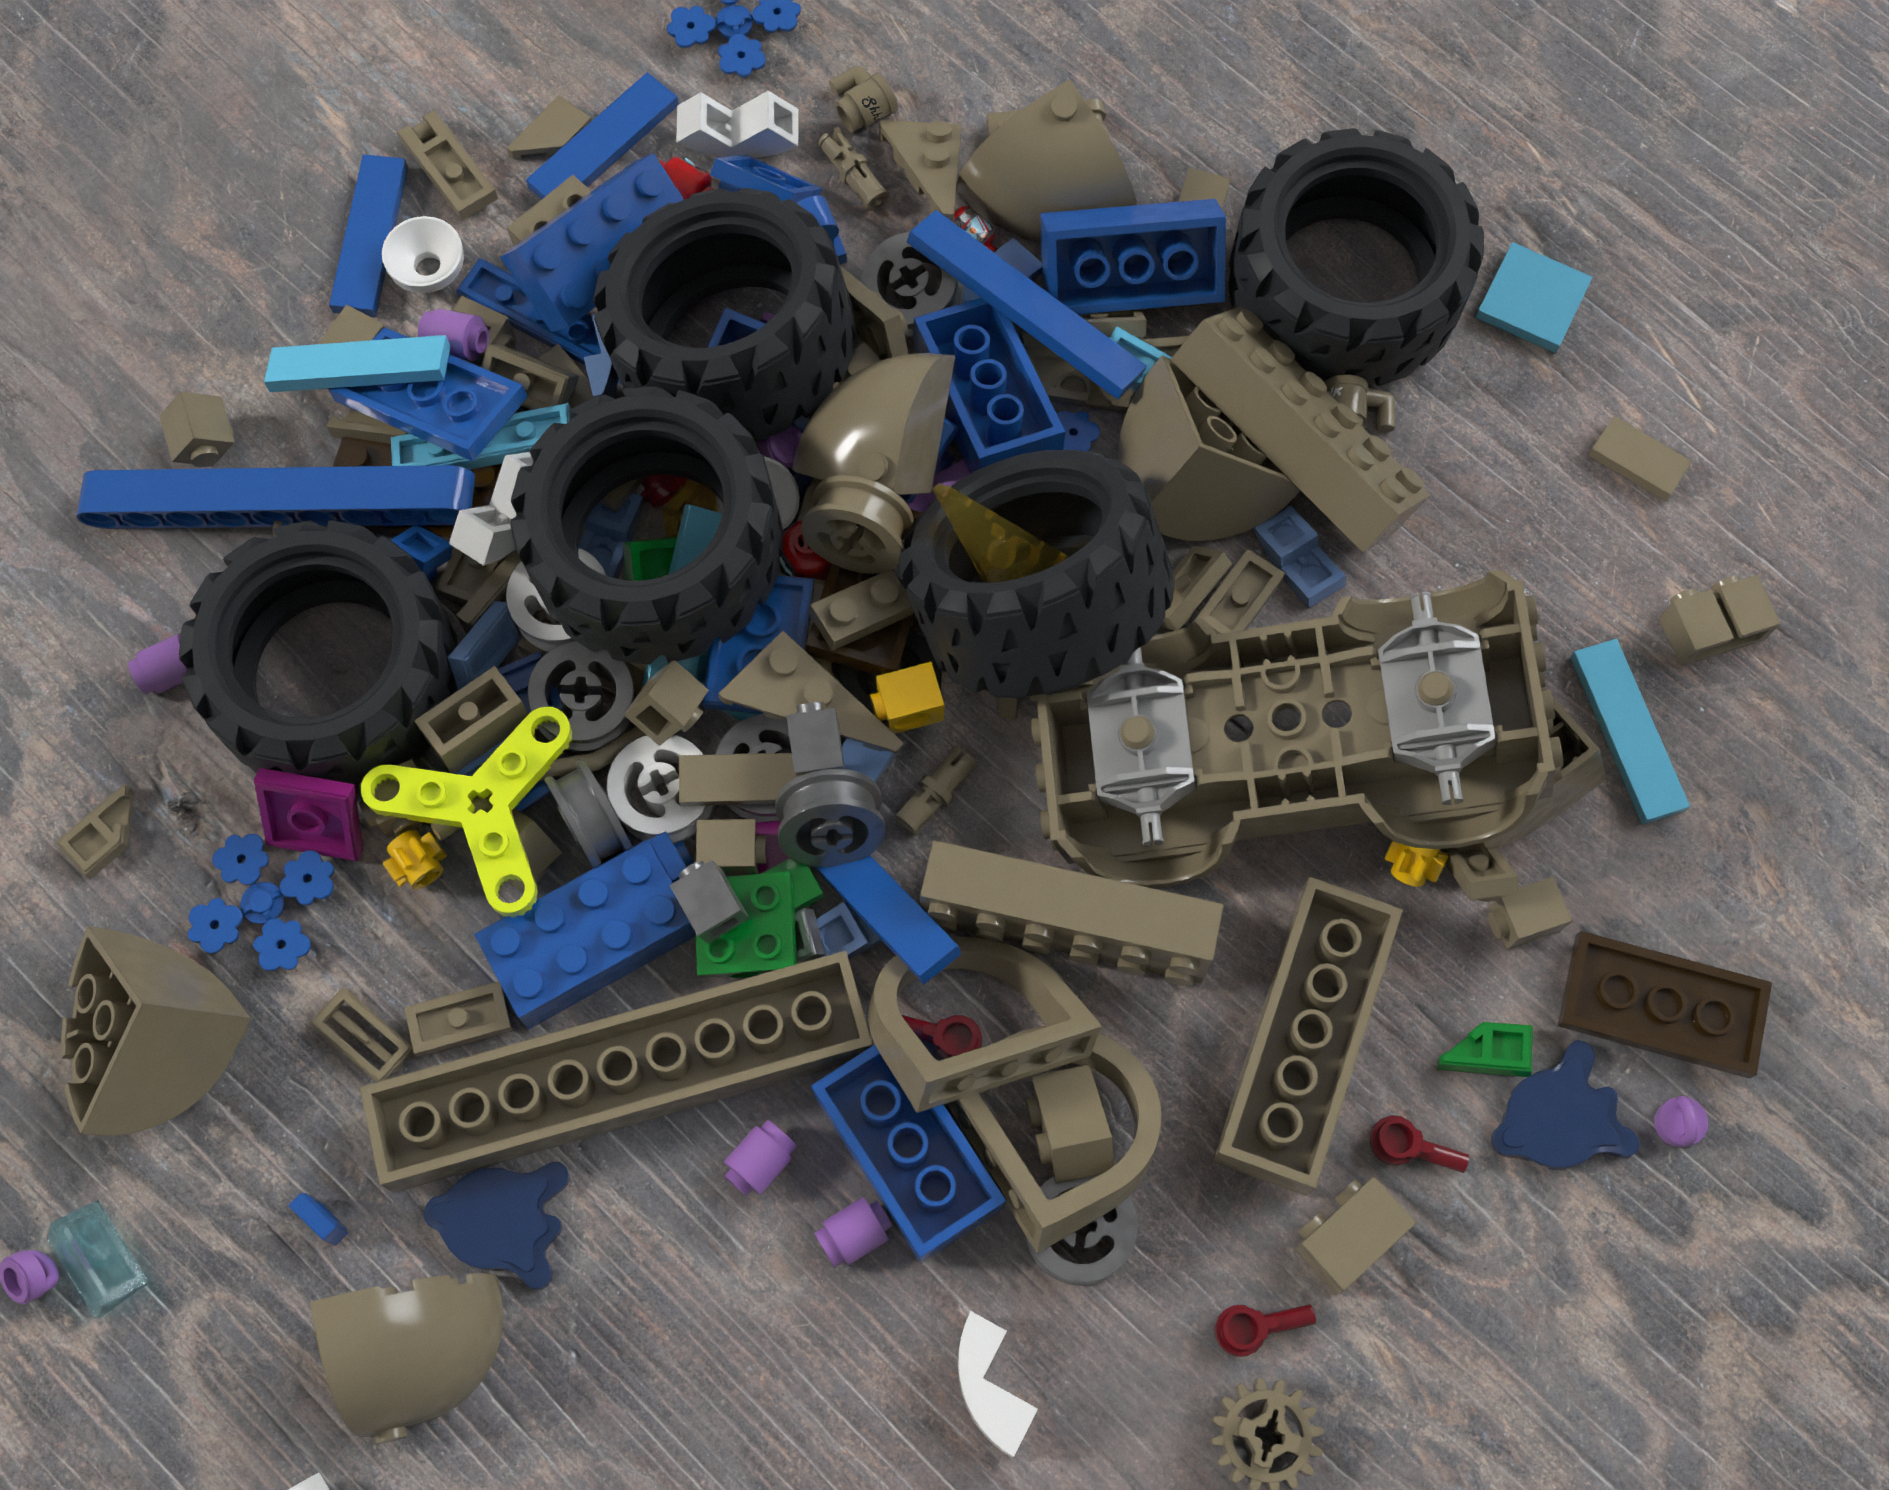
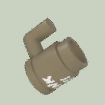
M1338 375L1324 382L1327 386L1326 391L1338 403L1347 405L1357 414L1359 418L1358 423L1362 427L1367 422V406L1377 408V430L1385 433L1394 431L1395 398L1392 393L1368 388L1367 381L1356 375Z

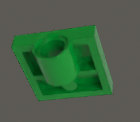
M790 872L727 876L750 919L709 944L696 934L697 976L700 978L728 976L746 979L796 965L793 875Z

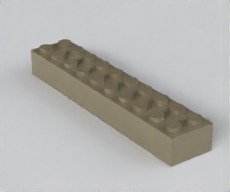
M842 951L359 1088L379 1184L392 1193H396L840 1066L872 1047L873 1044L847 952Z

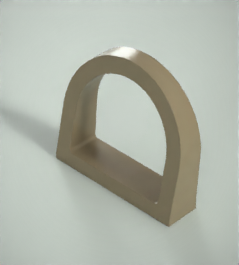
M950 937L959 946L962 954L944 969L974 970L1005 981L1017 989L1030 1002L1047 1027L938 1061L934 1059L909 1027L898 1008L897 995L909 982L917 977L895 956L885 965L877 978L868 1013L870 1033L879 1053L917 1113L1090 1057L1102 1028L1095 1016L1059 975L1032 954L999 941L975 937Z
M1041 1026V1027H1035V1028L1023 1030V1031H1020V1032L1015 1033V1034H1013V1035H1010V1036H1008V1037H1006V1038H1004V1039H1002V1040H1000V1041H998V1042H1001V1041H1004V1040H1007V1039H1010V1038H1013V1037H1017V1036H1020V1035H1023V1034H1026V1033H1029V1032H1032V1031H1036V1030L1045 1028V1027H1047V1026ZM1100 1033L1090 1057L1071 1063L1082 1066L1090 1065L1091 1069L1103 1074L1120 1089L1132 1111L1135 1128L1134 1141L1125 1156L1111 1169L1054 1199H1047L982 1099L980 1094L983 1092L943 1104L1004 1196L1007 1207L1036 1253L1043 1251L1103 1216L1128 1198L1145 1177L1157 1147L1162 1113L1159 1096L1153 1080L1144 1066L1130 1051Z

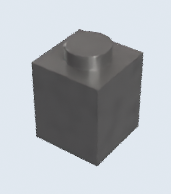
M825 702L797 705L796 714L786 715L794 773L800 776L820 769H845L836 709H826Z
M713 860L706 864L704 861H699L689 865L679 873L680 879L669 885L697 936L707 944L750 919L725 873Z

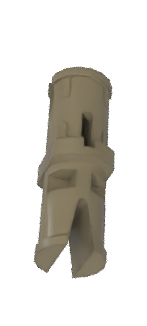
M834 128L833 139L827 133L823 134L818 141V147L840 173L839 178L843 184H848L867 211H873L883 205L888 199L889 192L883 188L867 167V160L863 154L855 152L839 128Z
M954 746L950 754L930 776L924 775L918 783L920 786L919 790L894 815L897 817L896 821L910 834L917 836L920 833L919 831L941 806L947 807L953 800L951 794L969 773L977 767V763L967 752L963 757L961 756L963 752L961 748Z

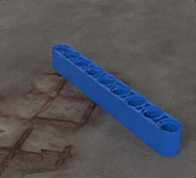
M451 465L87 471L83 475L76 518L85 525L105 529L275 526L274 521L282 522L278 526H286L304 521H312L321 526H328V521L358 526L455 525L459 510L472 508L475 474L466 468Z

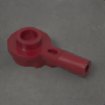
M672 475L648 476L641 483L645 489L640 496H643L644 502H649L654 509H657L680 494L693 481Z
M902 1015L920 1040L934 1043L937 1053L943 1060L982 1047L983 1037L979 1026L973 1019L964 1015H953L941 1019L937 1024Z
M1391 1115L1384 1117L1374 1124L1370 1132L1369 1143L1372 1152L1380 1161L1387 1165L1398 1166L1416 1157L1464 1173L1468 1166L1469 1154L1424 1140L1422 1132L1417 1130L1409 1120L1402 1116Z
M1311 1304L1264 1315L1259 1310L1255 1311L1253 1308L1245 1305H1233L1223 1310L1217 1317L1214 1326L1215 1338L1218 1345L1227 1354L1235 1357H1247L1257 1352L1268 1335L1316 1324V1317Z

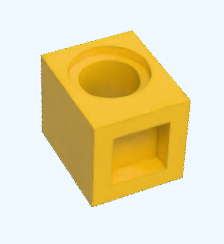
M932 662L876 676L877 693L870 695L874 715L880 721L885 720L887 728L894 734L944 721L945 704Z

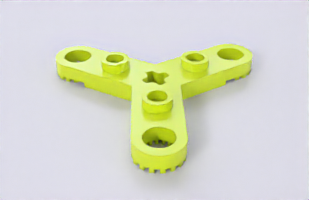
M540 707L526 716L473 776L396 765H380L370 770L364 777L361 784V795L368 807L379 815L463 828L489 904L502 916H510L511 918L518 915L522 916L525 912L532 909L534 903L536 904L538 890L512 810L551 768L550 765L565 749H568L569 743L572 742V728L566 715L559 709ZM542 722H555L560 726L559 735L553 741L542 743L535 740V729L537 730L538 725L540 724L541 726L543 724ZM395 779V781L399 782V792L393 799L379 801L374 796L376 794L375 789L378 788L377 784H381L382 780ZM489 794L492 795L489 799L493 806L488 813L480 809L473 814L475 806L472 800L476 796L485 799ZM509 879H517L525 885L524 894L513 903H505L499 899L498 891L501 889L500 886H503V882H508Z

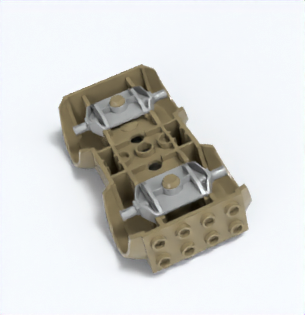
M1495 570L1489 571L1484 578L1470 584L1438 592H1422L1421 595L1415 593L1407 597L1388 599H1358L1351 595L1340 598L1331 617L1217 634L1205 619H1197L1185 628L1153 636L1146 645L1139 647L1133 652L1129 660L1103 676H1099L1078 687L1054 694L1029 696L1031 702L1037 701L1039 718H1032L1031 728L1034 744L1036 747L1041 746L1043 763L1036 764L1038 788L1040 793L1046 792L1048 809L1041 810L1040 812L1043 836L1045 839L1051 840L1053 851H1059L1068 864L1077 863L1090 875L1148 888H1158L1188 883L1208 875L1222 865L1235 841L1370 822L1383 835L1394 842L1415 848H1459L1483 843L1504 835L1525 820L1538 799L1552 798L1554 781L1562 780L1561 767H1563V757L1559 737L1549 738V734L1554 733L1552 719H1555L1551 689L1541 690V687H1546L1544 672L1547 671L1544 647L1542 642L1533 643L1538 641L1536 625H1538V612L1535 596L1525 597L1522 580L1515 581L1514 578L1504 571ZM1343 702L1350 707L1352 716L1345 726L1333 728L1324 722L1322 714L1325 707L1330 703ZM1284 709H1293L1301 715L1300 724L1291 731H1281L1273 724L1275 716ZM1237 716L1246 717L1253 723L1252 735L1242 742L1231 741L1225 734L1226 724L1230 719Z

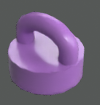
M791 425L786 431L760 440V454L781 463L787 469L792 467L795 452L802 436L801 431L794 425Z
M1678 1096L1667 1100L1657 1109L1654 1116V1126L1658 1136L1665 1143L1672 1147L1685 1148L1698 1143L1705 1137L1708 1130V1117L1704 1108L1697 1101L1687 1096Z
M36 1250L18 1251L4 1258L0 1263V1281L3 1289L13 1301L21 1305L43 1296L59 1280V1271L52 1259Z

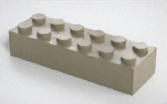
M1240 306L1202 320L1171 358V361L1363 553L1395 533L1431 495L1423 487L1424 483L1416 472L1410 468L1402 467L1390 455L1391 449L1381 438L1370 435L1358 423L1359 418L1357 414L1347 405L1338 403L1326 391L1327 386L1320 377L1312 372H1306L1294 360L1295 355L1293 351L1283 342L1274 340L1263 329V322L1255 313Z
M933 840L920 894V907L946 933H955L957 928L975 932V938L989 939L1002 943L1004 939L1020 942L1023 949L1032 953L1050 954L1051 950L1070 954L1069 958L1071 960L1086 965H1097L1098 960L1117 964V970L1131 975L1142 976L1145 975L1146 971L1165 975V981L1180 986H1192L1193 982L1202 983L1213 962L1224 904L936 840Z
M1312 877L1308 878L1299 894L1212 1162L1307 1196L1316 1189L1403 909Z

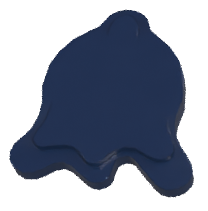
M1581 1040L1574 1041L1566 1048L1556 1067L1536 1072L1518 1083L1511 1091L1507 1109L1503 1113L1501 1123L1491 1136L1493 1148L1501 1156L1519 1157L1526 1161L1531 1160L1539 1165L1549 1167L1548 1169L1564 1170L1579 1165L1596 1154H1610L1620 1158L1631 1157L1638 1151L1639 1139L1632 1130L1623 1126L1617 1120L1618 1095L1616 1091L1610 1087L1594 1089L1589 1085L1588 1078L1595 1053L1588 1043Z
M557 1161L550 1162L530 1173H515L504 1168H484L473 1171L461 1178L445 1194L430 1199L424 1209V1219L428 1226L439 1232L448 1249L460 1261L471 1267L488 1271L501 1269L511 1271L517 1274L528 1287L542 1290L550 1284L553 1275L546 1257V1251L549 1245L560 1235L563 1227L560 1219L545 1213L544 1206L546 1202L566 1188L570 1180V1174L568 1169L561 1162Z

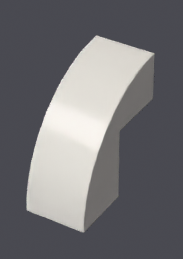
M766 91L734 110L728 109L700 92L677 106L676 143L691 150L718 157L749 155L758 158L779 154L798 146L799 109L770 91Z
M529 452L505 455L490 505L459 510L449 544L483 566L502 559L516 549L510 526L511 519L516 517V512L511 504V497L520 468L531 466L534 462Z
M970 1311L964 1325L958 1352V1375L962 1396L979 1430L1000 1451L1013 1458L1038 1409L983 1378L1007 1331Z

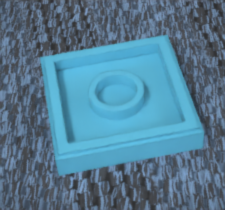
M1512 242L1475 318L1556 353L1593 277Z

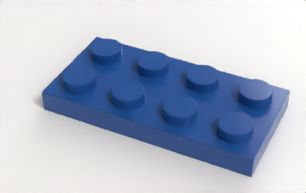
M383 327L373 340L409 337ZM450 354L445 379L441 381L328 389L334 401L471 461L478 457L528 397L522 384Z

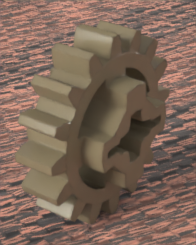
M1263 1378L1254 1379L1252 1393L1242 1383L1234 1387L1238 1398L1237 1401L1227 1397H1222L1219 1401L1222 1408L1226 1411L1225 1417L1213 1416L1210 1420V1423L1221 1428V1435L1209 1439V1444L1216 1447L1222 1446L1224 1454L1219 1456L1215 1463L1217 1466L1231 1464L1234 1469L1230 1474L1229 1481L1237 1483L1243 1477L1248 1478V1490H1259L1261 1483H1266L1267 1490H1279V1481H1283L1290 1490H1295L1299 1487L1295 1476L1297 1472L1306 1476H1312L1315 1472L1307 1462L1308 1457H1318L1323 1454V1450L1312 1445V1437L1323 1434L1324 1429L1318 1426H1311L1308 1420L1316 1414V1407L1302 1409L1299 1403L1304 1392L1299 1389L1289 1396L1285 1395V1381L1280 1379L1275 1381L1271 1390H1267ZM1264 1400L1259 1415L1252 1419L1238 1417L1241 1410L1248 1404ZM1286 1409L1295 1419L1299 1435L1292 1433L1284 1419ZM1269 1420V1424H1271L1270 1433L1278 1436L1277 1444L1267 1445L1263 1452V1449H1261L1262 1440L1254 1436L1255 1429L1266 1427ZM1233 1438L1240 1439L1249 1454L1248 1465L1237 1454ZM1281 1454L1295 1456L1284 1469L1268 1473L1274 1458Z

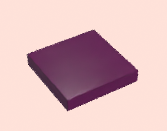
M259 768L254 778V785L267 846L301 852L311 850L319 855L359 861L364 847L354 784Z

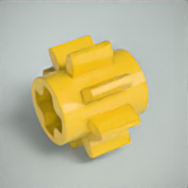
M409 830L396 837L387 846V852L391 858L384 861L383 865L399 887L408 882L412 889L417 890L428 886L440 877L444 869L439 861L446 858L447 854L431 832L422 837L417 830Z
M1392 840L1385 855V860L1394 863L1391 873L1397 880L1410 886L1421 887L1425 884L1426 879L1437 882L1449 855L1441 852L1440 849L1415 848Z

